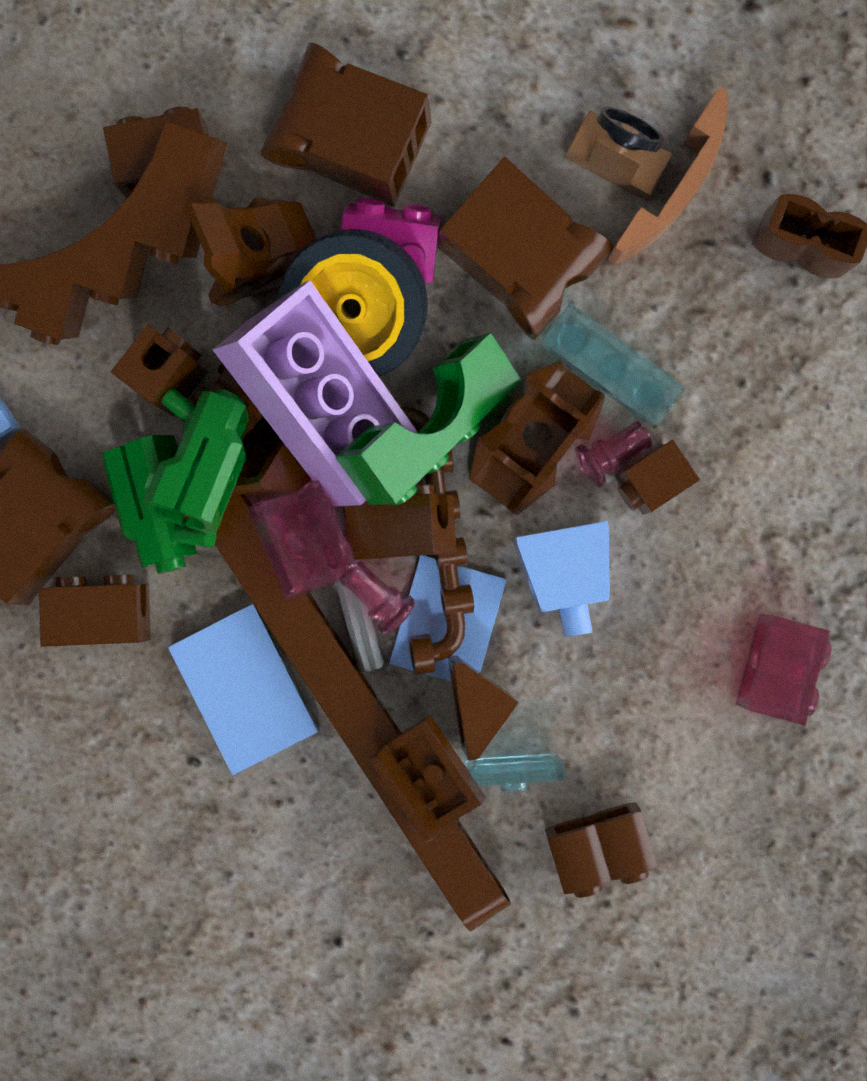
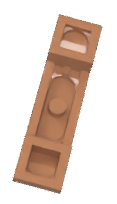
M721 86L717 89L684 142V145L698 153V156L658 217L640 207L610 254L609 262L617 265L654 243L679 218L702 185L717 156L726 125L728 91Z

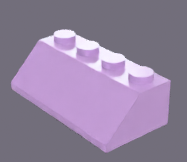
M310 280L304 282L248 319L213 349L220 361L332 506L362 505L366 501L336 457L369 426L396 422L408 431L417 433V430Z

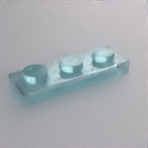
M571 303L540 343L543 348L653 429L660 424L686 389Z

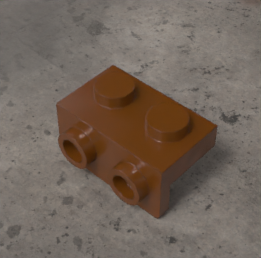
M431 715L384 743L370 758L376 780L382 788L391 792L401 807L405 823L413 832H418L425 843L434 840L443 827L482 805L486 798Z

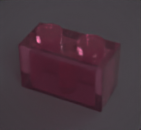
M759 614L735 705L752 712L805 726L807 717L813 715L818 705L819 690L815 687L820 669H824L830 659L831 643L828 641L830 631L774 615Z

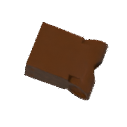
M313 42L309 43L293 77V95L277 114L261 149V155L271 163L285 168L313 170L323 177L395 207L432 123L428 94L347 63L344 66L322 46Z
M505 156L440 229L437 245L438 249L500 302L505 303L519 327L532 340H535L560 312L565 288L588 279L613 250L612 244L604 236L589 227L573 222L567 212Z
M20 429L12 436L0 456V599L6 604L29 605L39 593V588H43L81 542L83 535L98 527L116 511L113 499L91 481L69 478L56 453L26 429Z

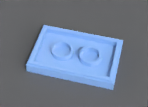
M254 604L168 647L232 776L320 730L266 622Z

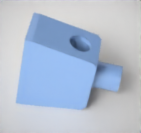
M608 521L514 538V547L538 611L547 612L559 609L564 637L593 632L588 604L607 601L610 597Z

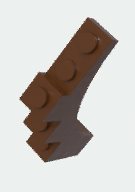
M166 121L151 162L133 192L106 222L76 243L44 257L10 264H0V307L17 311L14 324L30 329L31 338L44 343L59 345L60 340L79 337L89 297L113 305H118L119 299L137 298L149 250L150 256L174 264L179 263L180 257L197 258L200 241L190 218L183 216L182 210L187 202L213 197L227 142Z

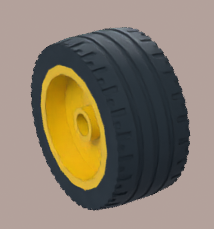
M348 229L336 231L314 240L293 258L282 278L278 300L310 280L378 377L395 370L410 356L418 344L425 326L428 298L419 268L401 246L375 232ZM354 299L359 302L361 312L358 316L350 315L345 310L343 305L345 300Z

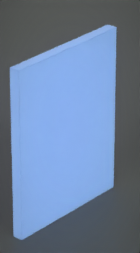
M421 555L419 558L389 664L413 671L409 637L429 634L431 642L435 643L440 641L446 634L447 626L441 604L439 571L434 558ZM458 566L460 585L470 584L472 588L474 613L464 614L466 623L465 637L460 648L452 656L457 655L481 672L507 579ZM448 658L435 662V671L425 674L451 681Z

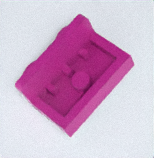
M359 198L356 200V204H348L343 213L342 230H367L391 239L411 256L419 268L424 282L433 283L441 215L432 214L430 207L416 204L404 205L403 210L385 208V202L372 198Z

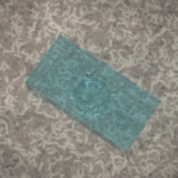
M556 753L479 758L472 761L467 759V761H464L465 767L478 786L500 785L501 791H524L529 789V783L565 780L564 763Z

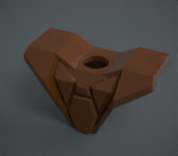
M213 197L187 202L182 210L183 216L190 218L204 250V266L216 279L208 296L211 303L218 306L231 305L243 298L280 289L284 273L293 258L309 243L316 240L304 209L299 202L255 197L246 208H226ZM247 229L257 237L260 244L259 252L253 251L246 246L242 240L241 231Z
M560 360L524 377L522 394L508 408L501 422L477 438L469 480L507 507L512 513L520 514L555 486L557 463L576 439H590L605 402V394L595 390L568 370ZM534 422L547 426L551 434L549 444L540 450L529 448L523 440L524 429Z

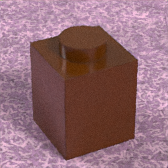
M671 440L617 475L622 483L617 488L628 507L633 511L638 508L642 515L653 512L700 481L675 441Z

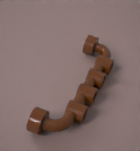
M400 407L417 432L430 420L420 410L412 407ZM451 449L447 453L449 460L438 470L426 474L425 481L426 485H434V494L436 495L453 494L454 519L460 518L458 493L456 490L446 491L444 473L453 472L454 468ZM463 537L456 538L457 553L435 554L441 584V604L447 629L445 636L435 643L431 642L429 634L409 637L410 657L415 675L434 672L435 662L451 657L460 648L465 637L466 623L464 614L474 613L472 588L470 584L460 585L457 567L467 565V550Z

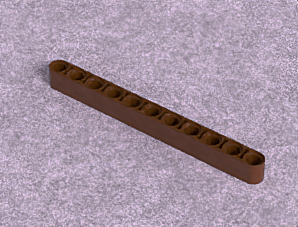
M231 495L216 533L215 546L463 925L471 932L510 906L511 902L508 895L459 819L443 827L437 837L428 843L422 840L418 832H413L407 826L402 816L401 807L391 792L382 788L378 783L370 762V758L384 743L402 732L364 674L358 670L356 662L247 496Z

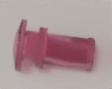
M635 421L629 427L605 441L598 439L591 443L592 449L590 450L585 445L580 444L575 447V455L584 475L593 485L600 488L606 484L605 473L613 475L618 472L620 464L643 450L649 449L653 443L647 429L642 427L639 421Z
M363 560L353 564L340 580L343 586H346L369 608L368 615L373 620H381L377 629L383 635L399 627L407 619L415 606L416 601L412 596L400 599V591L396 587L389 588L366 566Z

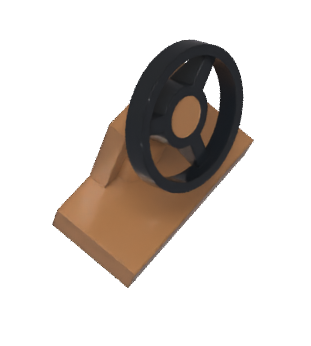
M602 107L599 115L591 110L588 111L565 158L648 201L673 154L661 148L664 137L657 129L644 120L617 108Z

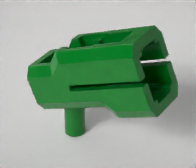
M175 388L169 390L164 395L162 404L184 422L182 428L184 436L175 457L160 462L143 500L150 514L182 525L185 515L189 517L186 527L216 535L246 460L241 439L249 418L246 405L243 404L244 401L238 395L226 390H216L215 393L202 391L196 406Z
M150 435L123 444L124 446H118L103 452L101 458L122 534L134 542L141 568L155 566L157 574L175 571L186 567L184 558L197 554L195 546L211 548L215 545L217 536L186 527L187 517L184 518L182 525L160 519L150 514L143 502L159 463L176 455L178 447L174 435Z

